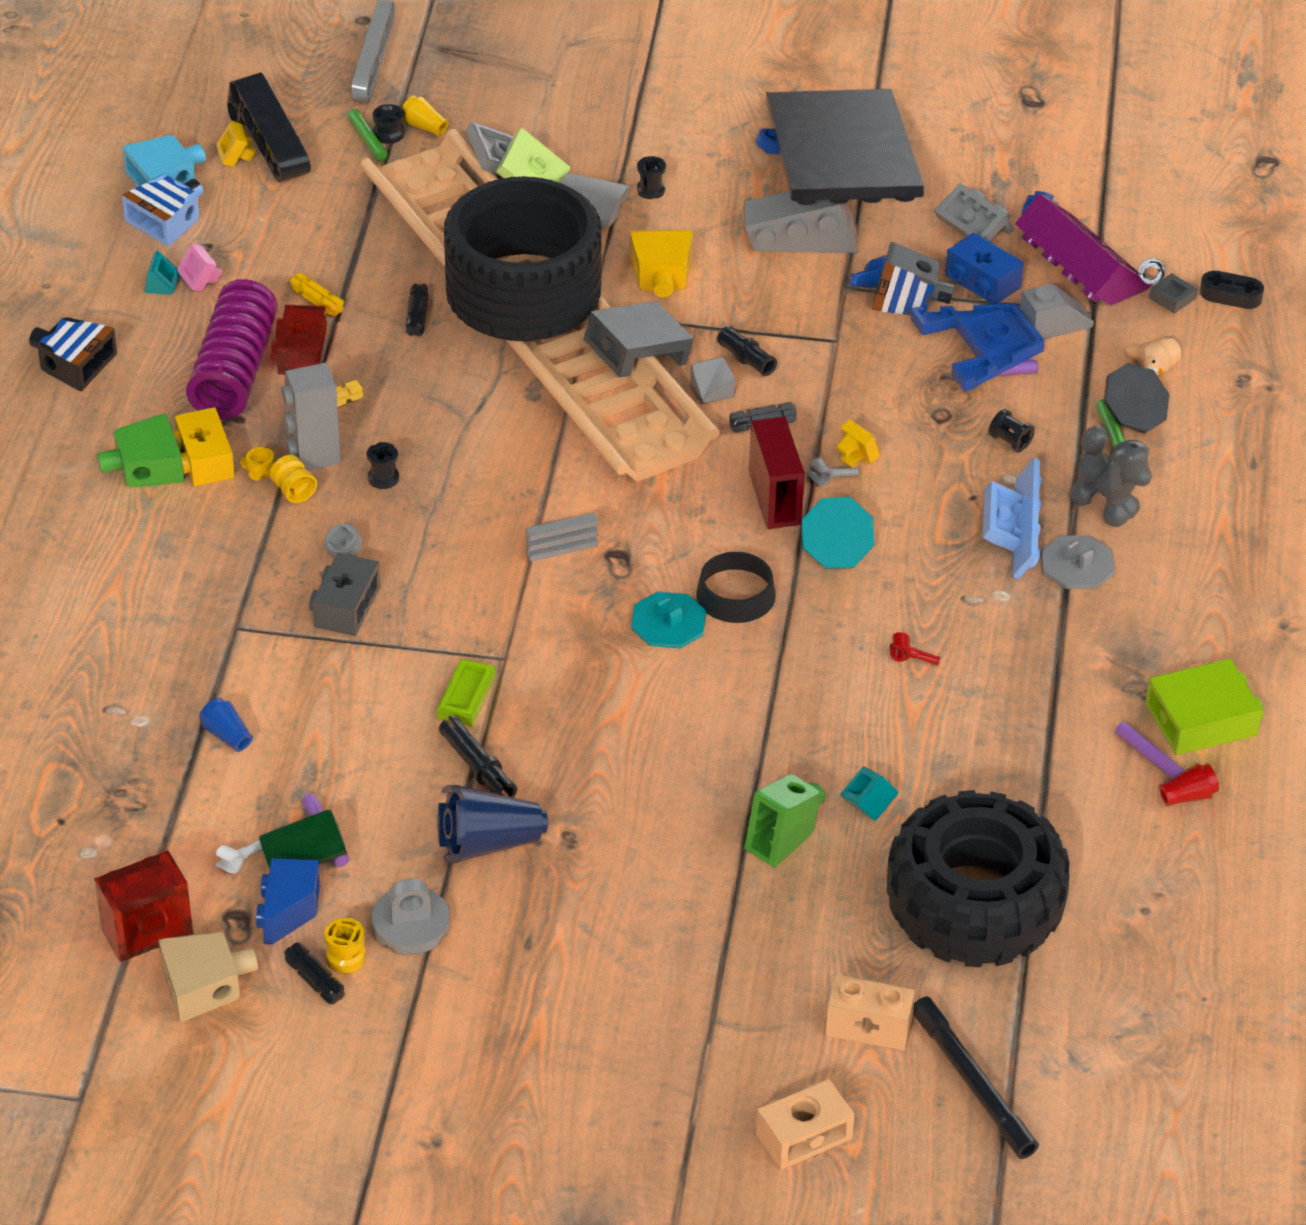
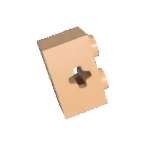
M835 975L827 1008L825 1036L905 1051L913 1018L915 989Z

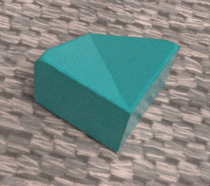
M863 766L844 788L840 796L872 820H877L899 792L883 776Z

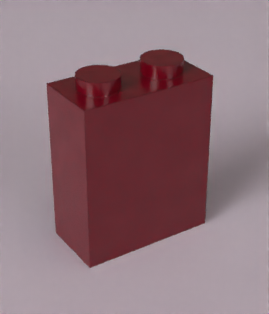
M786 416L752 420L749 475L767 529L801 525L805 472Z

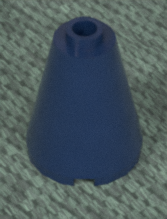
M446 785L442 789L441 794L448 793L446 803L438 804L437 830L440 847H447L449 855L443 856L444 860L448 863H457L537 842L540 840L542 833L547 832V813L545 810H541L540 805L536 802L459 785Z

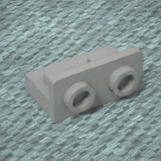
M961 183L934 210L937 218L965 237L974 232L990 242L1000 230L1008 235L1013 231L1008 219L1010 214L1003 206L998 203L992 205L978 189L972 188L970 190Z

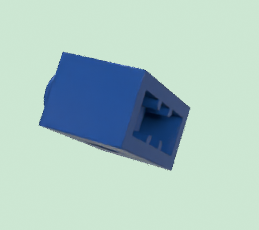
M973 232L947 250L945 276L989 303L998 304L1021 288L1024 262Z

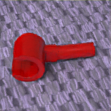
M896 632L893 634V643L890 644V655L893 660L903 662L911 657L935 665L939 664L940 656L912 647L910 637L906 633Z

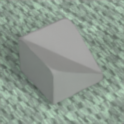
M724 357L701 361L691 365V384L702 404L734 397L735 378Z

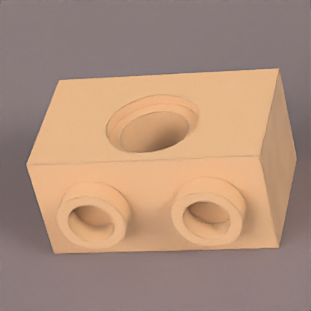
M827 1079L817 1084L806 1085L799 1092L780 1100H771L763 1107L757 1109L756 1136L778 1168L782 1170L853 1138L855 1114L832 1081Z

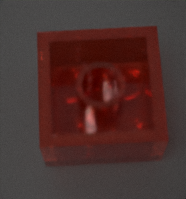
M169 850L94 878L101 929L119 962L159 948L158 940L190 936L193 934L188 882Z

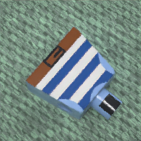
M162 175L122 195L124 219L129 224L169 247L198 221L200 216L198 198L203 195V188L193 178L181 184L168 175Z

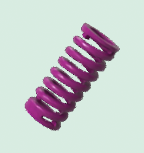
M237 279L227 283L221 289L186 387L187 399L197 411L215 407L220 419H230L238 416L245 409L252 390V384L256 378V372L260 366V360L264 354V348L267 345L268 337L278 312L277 299L266 286L248 279Z

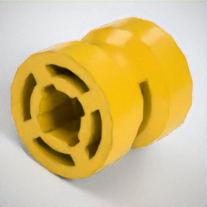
M285 455L279 458L270 469V479L282 490L283 495L291 503H302L308 500L316 491L317 480L309 470L305 469V465L295 455Z
M345 917L330 922L324 933L328 966L338 973L348 974L361 969L366 960L363 926L359 921Z

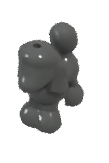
M1095 425L1088 428L1082 436L1081 444L1085 453L1079 461V477L1071 487L1070 498L1073 503L1085 506L1090 504L1092 496L1099 492L1106 498V506L1103 511V518L1106 524L1119 527L1125 524L1127 520L1134 518L1140 509L1139 500L1131 494L1135 486L1149 485L1152 479L1148 464L1149 448L1144 442L1126 440L1118 443L1108 457L1102 451L1109 440L1107 431L1104 427Z

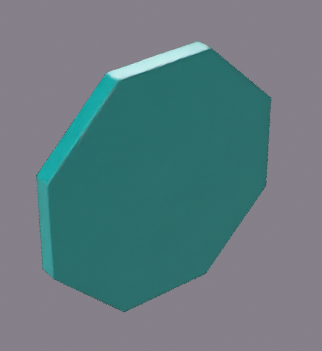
M851 497L821 498L801 520L803 549L825 569L854 568L875 545L873 517Z
M655 592L634 604L631 630L649 646L681 649L703 636L706 610L688 594Z

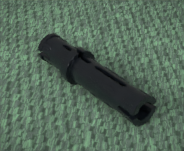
M458 716L448 717L454 725L453 728L444 719L439 726L440 734L447 739L473 770L475 780L479 784L485 785L491 793L503 795L502 791L504 790L509 797H514L518 791L517 786L502 771L500 761L485 751L461 723Z

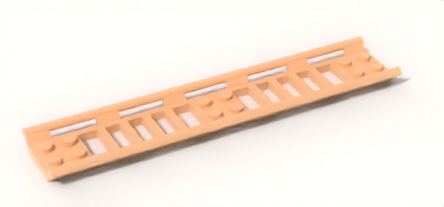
M451 129L446 133V137L439 147L425 150L377 167L370 158H365L360 163L361 169L444 267V233L439 229L444 228V222L451 207L428 215L422 208L461 194H466L478 187L460 167L459 164L463 158L485 183L498 179L493 172L481 168L475 151L455 129ZM521 254L500 261L529 263L551 258ZM600 296L599 303L594 311L612 307ZM589 316L588 319L578 326L581 330L541 345H537L534 341L506 340L619 475L627 473L635 482H639L701 458V454L710 440H714L719 436V429L655 356L636 359L631 376L619 378L613 370H609L571 385L567 381L568 379L607 365L595 351L556 365L550 361L589 346L583 340ZM657 381L689 416L685 424L653 389ZM626 383L631 387L629 390L589 405L584 401L586 398ZM643 403L652 411L611 428H607L601 421L603 418Z

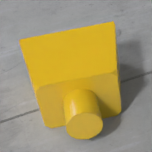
M693 230L630 231V262L640 289L654 290L658 297L665 298L672 295L674 290H683L687 287L692 262Z

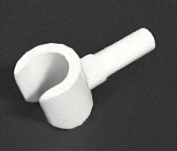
M258 840L239 850H235L227 845L220 846L216 856L222 859L216 863V867L231 874L237 873L241 869L244 859L262 849L260 841Z

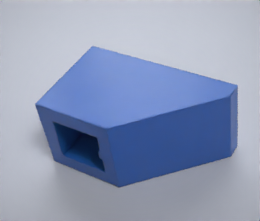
M271 859L269 874H263L261 881V897L265 898V903L258 904L256 913L257 928H263L264 944L273 945L316 917L321 887L319 860Z

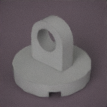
M405 879L394 884L390 891L377 900L372 909V932L376 940L383 947L386 944L388 947L394 948V952L399 954H421L433 950L440 944V939L445 934L447 936L450 930L449 907L444 898L433 890L428 889L426 883L419 879Z

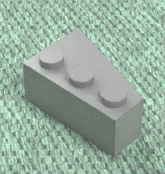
M789 191L745 201V228L754 251L858 254L857 227L848 202L834 204L829 200H817L811 205H801L791 200Z
M327 362L285 371V386L281 387L284 401L282 428L287 438L285 440L287 454L297 456L305 465L306 470L340 464L336 383Z

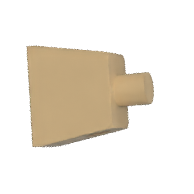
M220 932L158 940L162 969L180 1022L236 1001L240 997L238 976L258 971L254 949L248 948L231 953L225 935Z

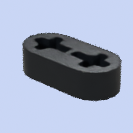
M1214 270L1208 271L1202 276L1200 295L1205 300L1244 309H1253L1262 303L1264 285L1258 279Z

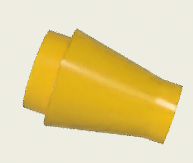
M413 95L403 104L402 109L406 124L433 133L438 137L442 136L447 130L449 121L443 118L424 97Z

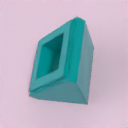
M158 250L153 253L147 272L145 293L171 295L174 293L178 281V268Z

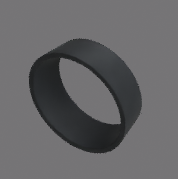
M726 552L716 555L708 560L701 570L696 591L698 604L706 610L708 615L724 622L745 623L759 619L770 611L775 602L776 593L772 571L764 560L753 554ZM744 570L760 576L768 585L760 594L752 598L733 600L713 593L707 587L705 581L721 571Z

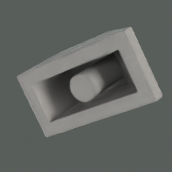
M1054 284L1022 291L1020 309L1043 339L1091 328L1094 325V321L1081 303Z

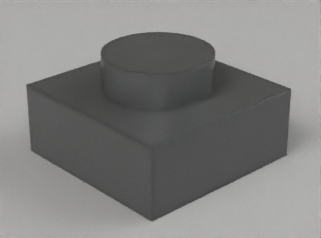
M1171 273L1162 279L1161 282L1150 288L1149 298L1175 314L1196 299L1197 288Z

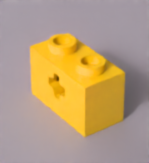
M216 408L175 415L176 430H173V434L181 451L183 474L189 473L193 487L235 478L232 450Z

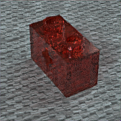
M285 304L283 318H277L276 338L278 340H272L271 360L277 361L278 375H285V371L321 364L327 336L326 307Z

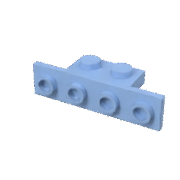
M1033 458L1016 478L1015 491L994 481H991L984 489L983 539L1013 552V577L1016 579H1020L1028 568L1032 569L1040 557L1038 536L1041 525L1038 524V518L1041 508L1039 488L1042 477L1040 476V460Z

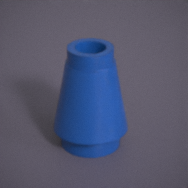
M215 698L208 702L201 710L199 718L205 730L226 743L236 752H240L250 745L253 736L249 733V730L230 701Z

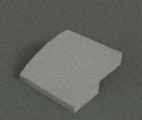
M568 173L560 182L581 193L594 205L596 212L600 216L601 226L604 227L611 226L618 219L619 206L628 198L630 186Z

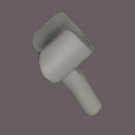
M821 458L813 459L810 462L815 471L808 472L810 478L818 486L828 484L832 478L859 476L858 467L829 468Z

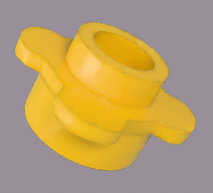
M266 447L252 448L247 452L246 457L240 460V466L247 469L251 480L258 481L270 476V469L275 462L274 453Z

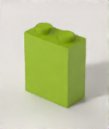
M1231 658L1149 678L1145 704L1175 755L1258 735L1260 721L1264 717L1263 704L1258 697L1253 695L1248 687L1245 674L1242 671L1239 672Z

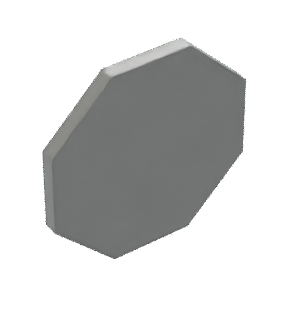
M1058 536L1041 549L1043 575L1065 589H1096L1115 573L1112 550L1091 536Z

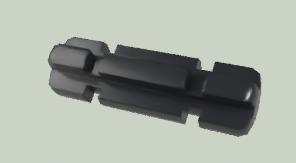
M415 283L410 287L411 296L408 302L406 333L410 336L414 334L421 336L424 333L427 311L426 303L428 302L429 294L427 285Z
M787 402L779 404L778 408H775V405L748 409L746 414H744V411L732 412L729 415V424L732 432L738 433L747 431V427L751 429L752 420L786 416L787 422L792 423L796 421V408L793 403Z
M296 942L285 950V961L294 970H298L297 973L316 992H321L320 996L328 1004L333 1005L338 1000L343 999L345 996L344 985L337 978L331 977L333 974L314 955L309 954L310 951L303 944Z

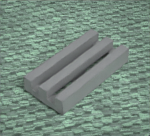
M595 513L527 527L526 555L529 561H537L597 547L598 540L596 536H598V530L596 526H598V519Z

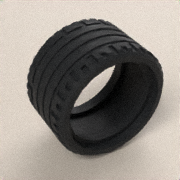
M539 177L501 178L482 184L461 196L451 206L444 222L446 295L451 310L456 313L460 320L474 330L508 341L548 339L579 326L588 319L591 311L595 310L601 296L602 231L600 216L596 212V208L578 191L562 183ZM529 254L551 259L539 262L515 263L500 261L496 258Z

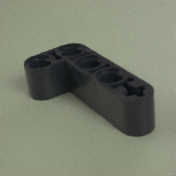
M259 72L230 81L227 100L230 119L242 124V126H247L275 179L278 182H282L310 173L311 165L308 154L263 73Z

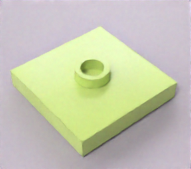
M521 127L514 134L496 172L503 178L539 177L560 183L571 167Z

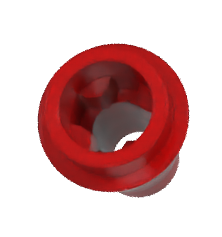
M1196 763L1167 783L1159 785V791L1165 805L1171 806L1178 803L1211 799L1212 794L1219 791V783L1209 763L1203 765Z

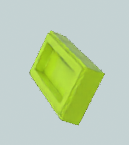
M461 658L437 707V719L450 721L448 717L455 715L458 716L463 725L472 727L496 677V666Z

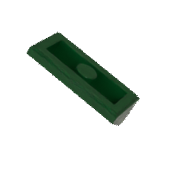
M330 809L259 836L269 869L272 858L319 860V864L347 854L339 824Z

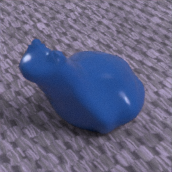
M886 255L870 260L865 266L864 271L852 273L851 279L848 281L851 287H877Z

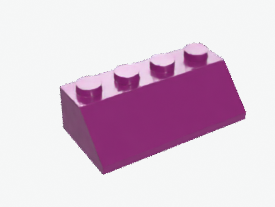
M1041 193L1036 196L1015 223L1025 232L1021 236L1023 240L1035 249L1039 246L1044 249L1041 255L1056 267L1058 264L1062 265L1064 269L1061 273L1076 285L1078 282H1081L1084 285L1081 291L1096 303L1102 299L1112 306L1142 293L1152 286L1142 281L1139 272L1078 218Z

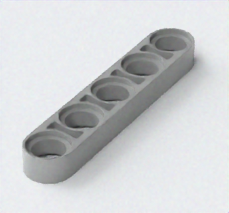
M377 0L353 77V101L370 102L394 23V1Z

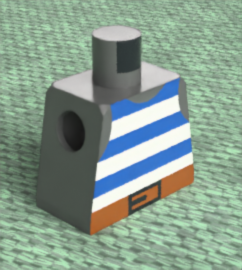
M890 242L877 284L872 310L911 315V308L923 307L924 312H927L930 299L950 304L955 285L937 280L940 265L937 260L897 243Z

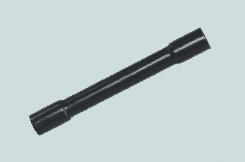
M926 996L917 1000L914 1003L913 1015L929 1037L936 1041L994 1120L999 1132L1019 1159H1025L1033 1155L1037 1151L1039 1143L1020 1117L1013 1113L951 1029L949 1021L932 998Z

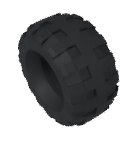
M975 790L958 791V795L952 797L941 795L930 800L929 804L924 808H917L901 825L899 836H894L887 868L889 908L895 920L898 921L900 927L909 936V939L920 949L929 948L931 952H934V957L946 962H950L951 959L965 962V966L981 967L982 963H995L996 966L1012 963L1013 959L1017 958V955L1028 956L1045 943V939L1048 938L1051 931L1055 932L1062 920L1068 897L1070 861L1067 849L1063 848L1062 841L1059 839L1060 835L1055 831V827L1044 816L1038 817V814L1035 813V808L1022 800L1015 802L1007 799L1006 794L990 791V794L975 793ZM969 865L982 866L997 870L1006 876L993 880H976L964 877L951 868Z

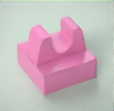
M197 244L190 245L177 269L191 290L203 291L207 283H217L223 272L221 269L215 268L217 265L215 260L210 257L202 245Z

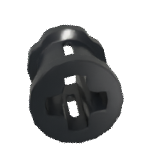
M643 157L637 163V171L640 174V181L637 184L638 195L645 199L660 198L665 193L662 175L666 171V163L659 157Z
M1002 409L991 421L988 433L993 438L1003 439L1012 445L1014 451L1020 453L1032 441L1035 427L1030 423H1021L1012 417L1010 411Z
M387 442L371 445L367 450V460L371 463V469L368 472L370 485L378 489L394 487L399 482V472L395 468V462L398 460V450L393 444Z

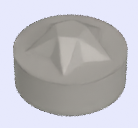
M348 523L338 524L331 528L326 534L324 541L327 551L334 559L338 552L356 556L363 543L360 533L353 525Z

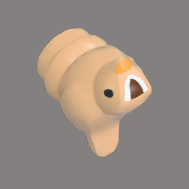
M1170 337L1159 338L1156 341H1149L1141 345L1131 344L1126 347V354L1136 359L1142 368L1154 371L1157 376L1167 372L1181 359L1180 346L1176 340Z

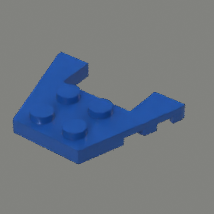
M1017 304L973 305V311H956L953 306H940V312H924L923 307L911 308V321L922 335L955 328L977 358L952 364L951 375L964 392L1044 351V339Z

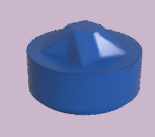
M761 129L755 143L767 154L780 155L773 129Z

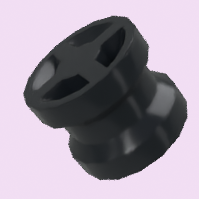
M393 104L381 105L374 109L372 113L373 122L375 123L373 133L378 140L386 144L401 141L405 136V128L402 124L404 121L403 109Z

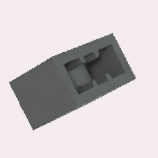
M337 553L331 566L327 565L324 569L320 588L314 590L310 597L309 610L313 611L314 627L352 636L357 635L380 589L379 561Z

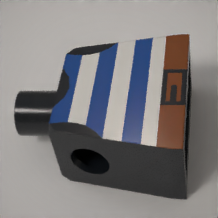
M69 317L62 318L50 331L39 327L34 328L29 338L30 346L38 349L40 368L47 374L81 392L117 355L114 328Z

